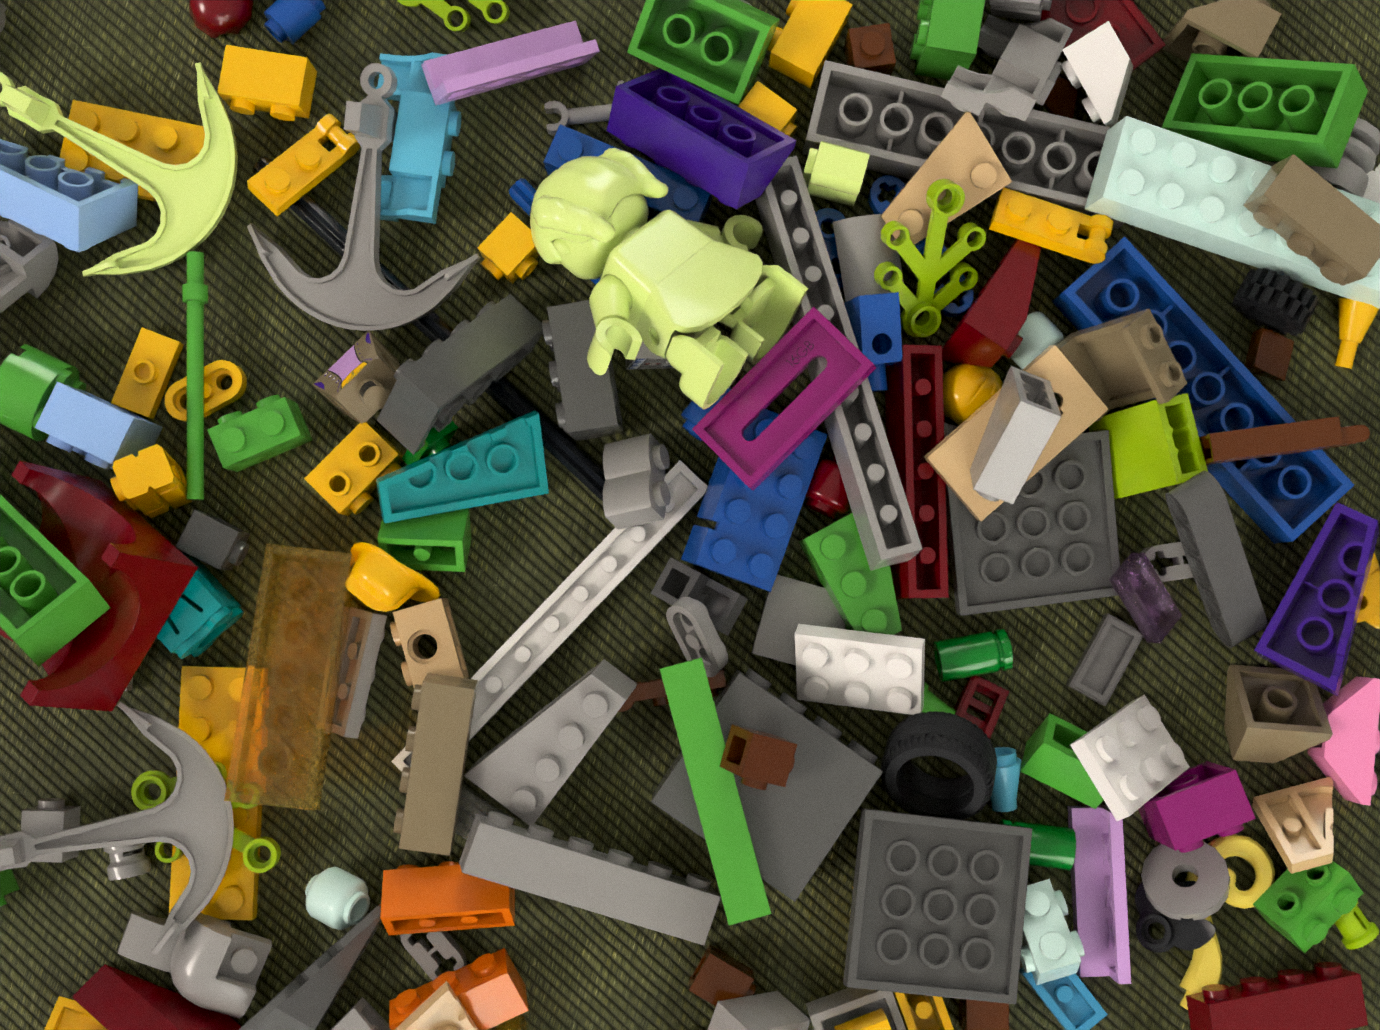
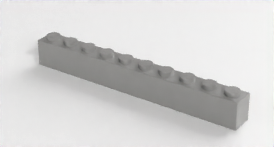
M788 157L762 195L755 199L775 265H779L808 288L792 320L795 326L814 306L858 348L798 157ZM824 357L812 360L807 366L811 382L827 367V360ZM867 377L824 420L871 571L911 560L922 550V545Z

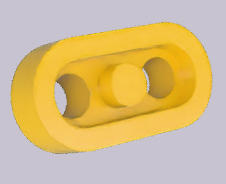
M217 360L204 367V418L233 403L244 394L247 378L244 371L236 364L226 360ZM187 376L172 384L165 394V407L168 413L175 419L187 422V408L185 407ZM226 376H231V387L223 390L221 387L222 379Z

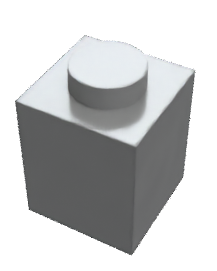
M63 798L39 799L38 806L22 810L21 830L39 837L80 826L81 806H66L65 799ZM79 851L37 855L31 862L62 863L79 856Z

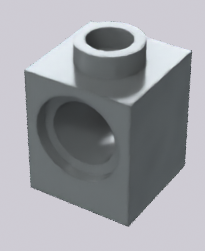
M194 510L175 547L219 570H232L234 565L239 566L248 553L249 544L246 542L250 533L208 512Z

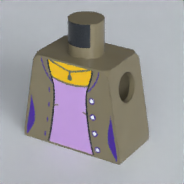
M367 331L312 385L341 413L363 424L384 407L397 381L394 378V374L400 367L398 359L370 331Z

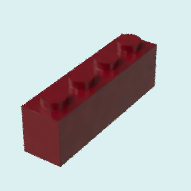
M1319 962L1314 964V970L1309 971L1299 969L1280 970L1277 972L1278 977L1270 979L1256 976L1240 979V985L1230 987L1223 984L1206 985L1202 987L1201 993L1186 995L1191 1030H1349L1368 1025L1361 975L1341 968V964L1338 962Z

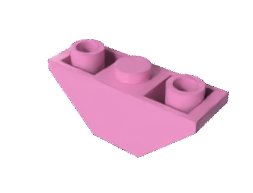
M1356 676L1340 689L1338 696L1332 695L1323 703L1333 735L1330 740L1309 748L1308 755L1326 777L1332 778L1333 786L1344 800L1371 806V796L1375 794L1377 789V775L1374 772L1375 754L1380 750V731L1378 730L1380 679Z

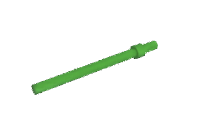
M189 251L187 252V283L182 285V302L187 304L186 500H204V304L208 303V285L204 284V253Z

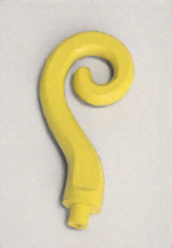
M1234 834L1212 840L1208 844L1216 848L1224 859L1234 856L1243 858L1251 864L1255 871V880L1252 887L1243 891L1236 887V874L1232 869L1228 868L1230 889L1225 903L1242 909L1254 907L1253 904L1275 881L1274 865L1267 851L1256 840L1248 836ZM1187 873L1186 881H1197L1198 877L1194 873ZM1211 915L1205 918L1213 924ZM1216 933L1208 943L1193 950L1192 960L1179 985L1187 990L1179 1004L1187 1010L1186 995L1201 993L1202 987L1206 985L1220 984L1222 954Z

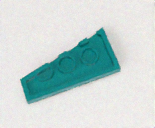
M534 410L377 478L376 483L384 523L548 494L549 489L539 413Z

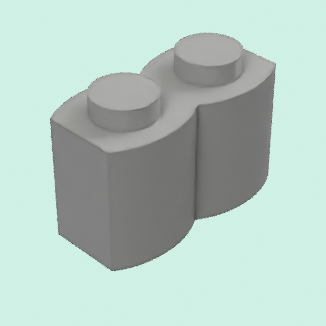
M651 433L605 444L603 451V470L605 476L603 508L605 517L617 529L664 520L666 506L670 504L669 488L664 481L665 469L669 468L670 465L669 454L665 445L660 444Z

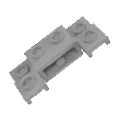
M989 14L983 27L980 29L978 47L986 55L999 59L992 75L977 73L958 65L940 97L950 101L956 109L963 112H971L977 116L980 115L985 104L989 103L995 106L1002 115L1018 118L1025 122L1035 103L1043 106L1062 70V63L1057 60L1073 29L1052 18L1034 23H1014Z

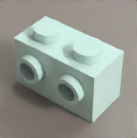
M1050 879L1027 885L1020 960L1025 972H1032L1036 985L1076 974L1081 964L1080 957L1085 956L1077 931L1070 932L1064 918L1065 915H1068L1065 898L1060 890H1053Z

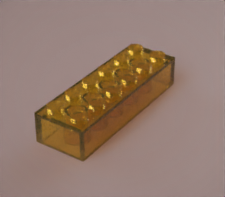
M266 543L224 801L320 810L352 593L345 586L346 580L355 564V557L352 554Z

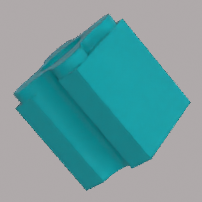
M186 552L182 553L198 568L157 635V638L171 653H176L181 659L190 654L194 658L201 655L225 630L235 624L244 614V611L240 608L241 605L196 557Z

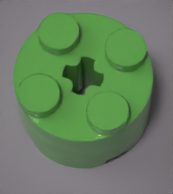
M24 344L20 348L25 352L20 356L11 353L0 365V424L35 441H43L48 438L49 434L36 429L35 426L56 383L60 382L83 391L86 390V383L79 381V371L75 366L33 346Z

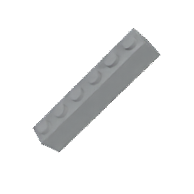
M489 811L488 816L476 813L459 861L462 873L705 945L721 898L710 886L711 881L693 873H688L686 878L673 875L672 868L655 861H649L648 865L644 866L632 862L634 858L632 855L617 849H609L608 854L593 850V843L578 837L570 836L568 842L553 837L554 832L540 825L530 824L528 829L512 825L513 819L498 812Z

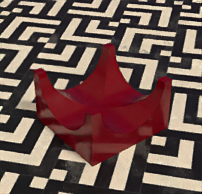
M19 461L12 476L20 484L34 489L40 498L42 521L39 532L90 580L110 606L108 611L46 660L42 666L48 676L38 680H29L20 696L30 706L113 711L198 567L124 501L120 502L116 494L101 480ZM0 628V635L3 636V637H5V638H7V639H9V640H11L12 642H14V641Z

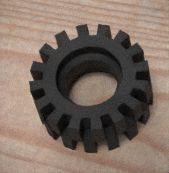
M1258 268L1257 270L1251 269L1247 273L1232 304L1236 306L1237 312L1244 313L1243 317L1248 320H1255V324L1260 327L1264 325L1269 330H1278L1280 334L1287 335L1289 333L1292 336H1297V334L1301 335L1319 302L1317 295H1312L1313 291L1310 288H1303V283L1298 280L1293 282L1289 280L1290 276L1285 274L1279 276L1276 271L1269 270L1267 273L1264 269Z

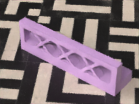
M575 20L426 60L421 66L434 103L437 106L584 65L599 52L596 39L583 42Z
M1088 805L1067 806L1068 827L1073 828L1076 834V854L1071 869L1074 930L1077 931L1085 953V956L1080 957L1081 964L1076 974L1079 977L1110 976L1118 984H1131L1123 819L1116 821L1107 805H1099L1096 809Z

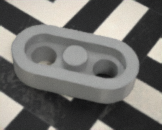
M681 597L667 610L668 624L686 660L689 661L702 657L707 677H714L728 663L726 647L710 619L706 606L699 600L691 597Z

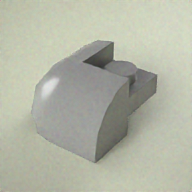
M11 219L8 222L0 221V313L26 292L38 298L53 279L59 259L55 241L44 235L36 234L31 229Z
M199 913L189 926L179 934L173 948L170 961L173 984L184 998L198 1007L240 1019L247 1011L256 993V983L271 950L272 941L231 928V923Z

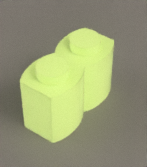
M825 141L820 142L819 149L810 147L803 173L806 185H808L809 195L853 207L862 186L870 153Z

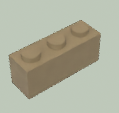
M1294 154L1274 164L1243 205L1253 213L1257 223L1265 228L1273 229L1287 241V246L1294 253L1307 257L1320 268L1321 274L1326 279L1341 286L1365 278L1380 258V224Z

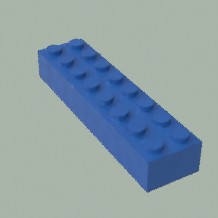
M1126 237L1122 238L1107 251L1103 262L1095 263L1052 301L1078 331L1150 308L1157 324L1162 328L1164 338L1175 360L1180 364L1187 384L1176 395L1188 393L1199 437L1211 433L1296 422ZM1156 398L1144 400L1143 402L1147 403L1156 400ZM1323 450L1206 465L1208 472L1216 478L1223 489L1274 544L1293 542L1354 486Z

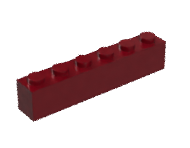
M902 345V361L886 367L888 390L885 391L886 436L922 545V550L909 561L890 565L896 599L949 598L946 483L924 458L929 451L944 439L942 346Z

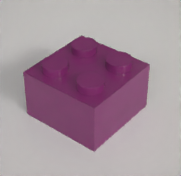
M1209 761L1188 768L1138 809L1149 837L1175 851L1179 850L1181 853L1190 852L1204 845L1203 839L1218 834L1220 837L1236 834L1244 829L1243 823L1256 819L1236 770Z

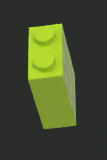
M1188 393L1176 395L1167 403L1159 404L1157 400H1153L1103 416L1099 421L1089 426V431L1109 430L1114 499L1181 484L1204 470L1208 471Z

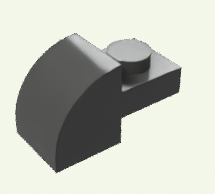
M671 557L650 593L670 605H673L681 597H691L699 600L706 606L715 629L727 636L748 600L739 593Z

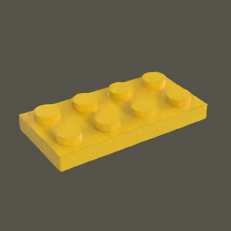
M78 100L72 101L68 119L162 163L171 165L188 163L197 157L203 148L205 139L203 126ZM64 137L59 157L65 159V167L84 173L88 167L105 172L106 180L119 184L123 178L128 179ZM138 185V198L157 202L147 190Z

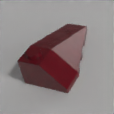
M1019 239L1013 242L999 263L1000 267H997L977 295L978 298L962 317L942 347V361L992 368L1002 355L1008 359L1013 355L1023 340V337L1018 335V332L1027 320L1041 251L1040 246Z
M106 964L72 996L106 1030H239L241 1028L229 1015L198 1007L181 994Z

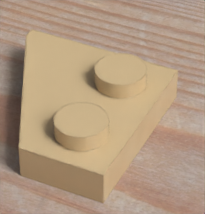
M1331 777L1253 797L1252 807L1291 874L1332 863L1334 855L1332 828L1334 821L1332 808L1333 780Z

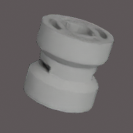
M146 843L103 848L110 858V864L107 867L108 879L110 881L120 880L151 872V859L145 855L144 850Z

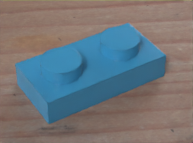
M1023 967L1019 970L1065 1030H1090L1108 1015L1076 974L1036 985L1032 972L1026 973Z

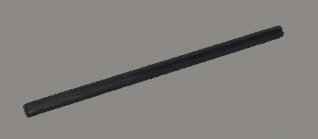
M266 156L260 158L252 168L253 174L258 173L273 160ZM306 193L292 204L290 208L343 257L347 230ZM380 262L381 272L390 284L397 289L410 290ZM433 311L413 322L432 342L439 338L445 341L453 331ZM504 377L497 383L492 380L485 392L514 419L534 410L537 411L540 418L543 446L593 494L603 501L604 471Z

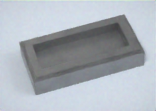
M1105 613L1066 686L1100 705L1106 706L1145 633L1109 613Z

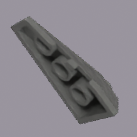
M381 903L265 1004L239 1030H315L327 1016L381 924Z

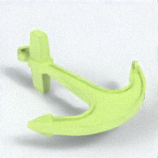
M201 62L195 63L197 70L198 104L205 132L204 145L197 157L188 163L179 165L162 163L65 118L59 104L39 95L27 86L15 88L13 81L7 75L0 72V82L2 84L0 107L7 106L10 116L28 124L42 134L50 132L61 134L147 190L158 203L161 211L160 225L152 238L145 243L115 253L93 267L82 271L83 277L93 275H128L167 266L186 256L187 252L195 250L208 238L224 216L233 194L237 176L238 155L236 138L224 104L205 74Z

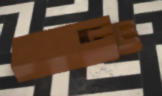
M1339 416L1211 433L1201 436L1199 439L1206 465L1348 446L1366 441L1370 436V431L1365 425L1341 427Z

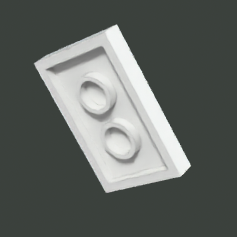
M798 624L795 631L797 700L909 715L922 713L924 707L925 639Z
M1145 694L1132 700L1070 744L1116 821L1131 816L1190 767L1184 758L1183 751L1173 741L1161 722L1158 711L1151 706Z

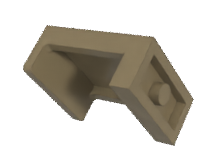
M1150 308L1070 333L1056 345L1109 409L1095 422L1099 421L1111 409L1152 398H1156L1159 404L1167 403L1187 384L1182 368L1175 360L1164 338L1162 328L1157 324Z

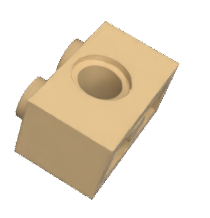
M448 598L436 599L393 612L395 621L390 622V630L396 646L402 645L406 661L401 663V669L407 686L413 685L415 687V684L422 685L427 673L460 678L470 677ZM425 634L431 635L437 642V651L431 658L424 657L418 649V642Z

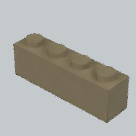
M427 673L422 685L415 684L411 710L418 711L416 726H409L405 751L412 752L411 766L403 767L399 792L407 793L405 808L397 809L393 833L401 834L399 849L448 856L451 854L455 840L478 680Z

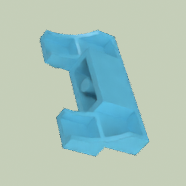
M432 52L424 55L402 56L380 53L379 59L381 64L390 67L397 77L396 91L387 99L400 101L389 171L392 175L381 176L380 220L398 222L399 219L436 224L441 188H445L446 176H452L454 172L455 152L450 150L452 137L459 136L461 112L457 111L455 101L435 105L421 65L426 60L447 54ZM379 74L377 87H375L376 89L382 87L384 83V77L382 74Z

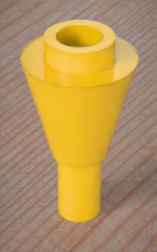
M1338 298L1339 340H1341L1335 366L1352 369L1358 343L1362 342L1379 309L1364 302L1348 298Z

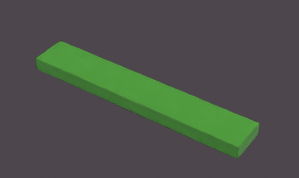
M702 657L660 668L728 925L770 915L769 903L734 774L719 767L726 745Z

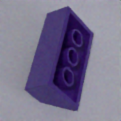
M661 68L616 86L607 131L621 139L622 143L626 146L636 148L651 157L657 165L669 168L684 177L689 184L704 189L717 197L722 204L735 209L762 195L795 148L797 141L724 98Z

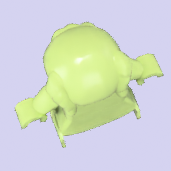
M609 148L602 155L583 156L564 163L539 185L531 206L530 227L534 245L545 262L549 264H562L580 279L601 278L589 297V304L596 327L587 355L589 367L595 374H605L614 349L621 351L625 359L635 360L643 340L646 347L652 353L664 359L666 358L670 365L682 374L679 381L681 391L703 410L709 408L730 387L746 359L753 365L757 364L779 342L792 322L808 288L779 265H763L759 255L748 252V250L757 246L763 233L761 223L753 217L735 215L726 221L722 232H720L718 226L686 220L670 209L660 212L647 222L649 209L644 196L662 198L668 194V186L656 179L648 168L630 152ZM720 322L733 329L730 338L721 335V331L717 330L714 324Z

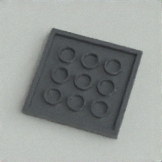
M1109 430L1082 432L1023 485L1014 504L1004 501L983 521L976 520L946 484L947 524L955 607L958 615L963 616L1122 595Z
M861 808L843 984L848 988L1016 1004L1032 828Z

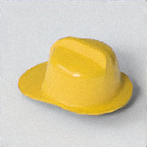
M358 542L352 546L351 554L355 564L346 580L345 586L349 592L366 606L375 611L388 612L398 609L408 599L419 602L439 599L441 595L439 588L432 581L400 563L383 549L365 542Z

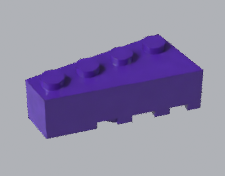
M1336 502L1254 649L1259 657L1336 696L1339 695L1379 534L1378 520Z

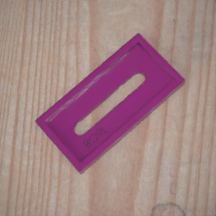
M813 306L692 430L754 491L876 367ZM824 357L827 360V367L756 439L752 441L745 440L744 430L759 416V413L763 409L765 410L805 370L812 360Z

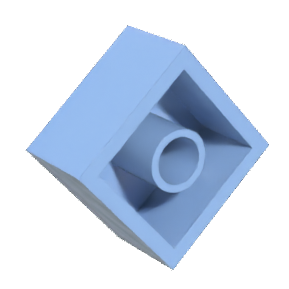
M60 382L56 383L35 426L36 429L49 434L46 440L47 443L68 452L74 451L84 455V460L107 470L113 469L112 466L115 460L130 454L136 457L138 456V451L153 446L163 428L100 397Z

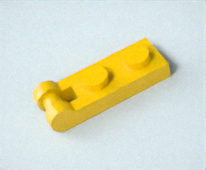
M327 114L320 119L314 129L247 180L248 189L278 217L355 155L361 146L354 134H347L340 128L341 122L335 116ZM328 140L336 145L330 152L322 146Z
M1004 187L998 195L989 230L1088 263L1097 264L1105 260L1108 249L1105 239L1111 236L1114 222L1106 215L1096 214L1089 216ZM1077 233L1089 238L1086 240L1078 238Z

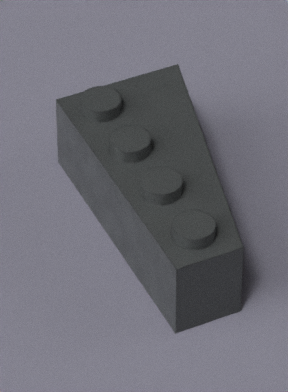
M511 294L497 304L494 301H490L480 310L476 319L472 322H469L467 319L463 320L454 328L448 339L442 341L440 338L436 339L426 348L420 359L414 361L410 358L397 369L394 374V378L397 381L377 421L414 455L425 446L424 441L432 427L441 432L451 423L452 417L462 408L464 403L468 406L473 404L489 387L492 380L497 383L533 351L543 334L542 323Z

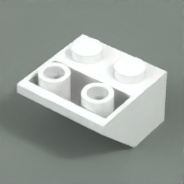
M1107 21L1064 48L1062 51L1067 60L1061 66L1072 86L1076 89L1083 86L1088 97L1081 100L1093 123L1099 124L1103 121L1105 126L1111 128L1118 121L1134 66L1110 22Z

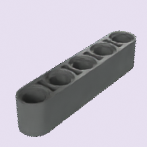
M1204 470L1167 492L1165 498L1212 629L1227 647L1233 648L1266 628L1268 623L1226 495L1216 478Z

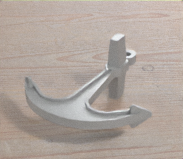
M371 63L364 68L360 76L361 87L368 96L361 102L346 101L344 130L355 134L354 136L362 149L344 254L338 268L330 275L314 278L304 273L288 253L264 234L255 224L250 223L247 226L261 261L275 284L296 306L322 322L340 328L360 331L397 328L427 316L452 295L474 265L480 260V256L474 254L462 262L441 270L415 289L410 290L397 289L382 274L379 262L382 151L391 142L393 143L398 114L387 101V98L396 91L397 77L390 67L380 63ZM378 74H382L384 83L382 87L376 89L374 78Z
M120 701L117 706L127 714L141 733L171 757L177 770V783L173 793L166 801L152 808L35 837L24 830L0 835V871L26 867L37 855L151 842L171 843L181 849L188 858L191 873L187 886L171 909L158 942L151 951L152 954L156 955L163 946L189 926L208 905L225 875L233 845V808L229 791L220 770L208 752L195 739L169 722L155 715L129 707Z

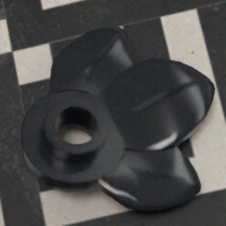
M1143 881L1137 888L1134 902L1140 917L1136 923V935L1141 945L1147 950L1161 953L1169 951L1175 946L1183 950L1192 951L1202 947L1214 937L1217 928L1206 919L1193 921V918L1171 919L1157 911L1148 900ZM1182 881L1176 884L1180 887H1190L1196 881ZM1156 922L1162 924L1165 928V935L1162 939L1156 938L1152 933V927Z

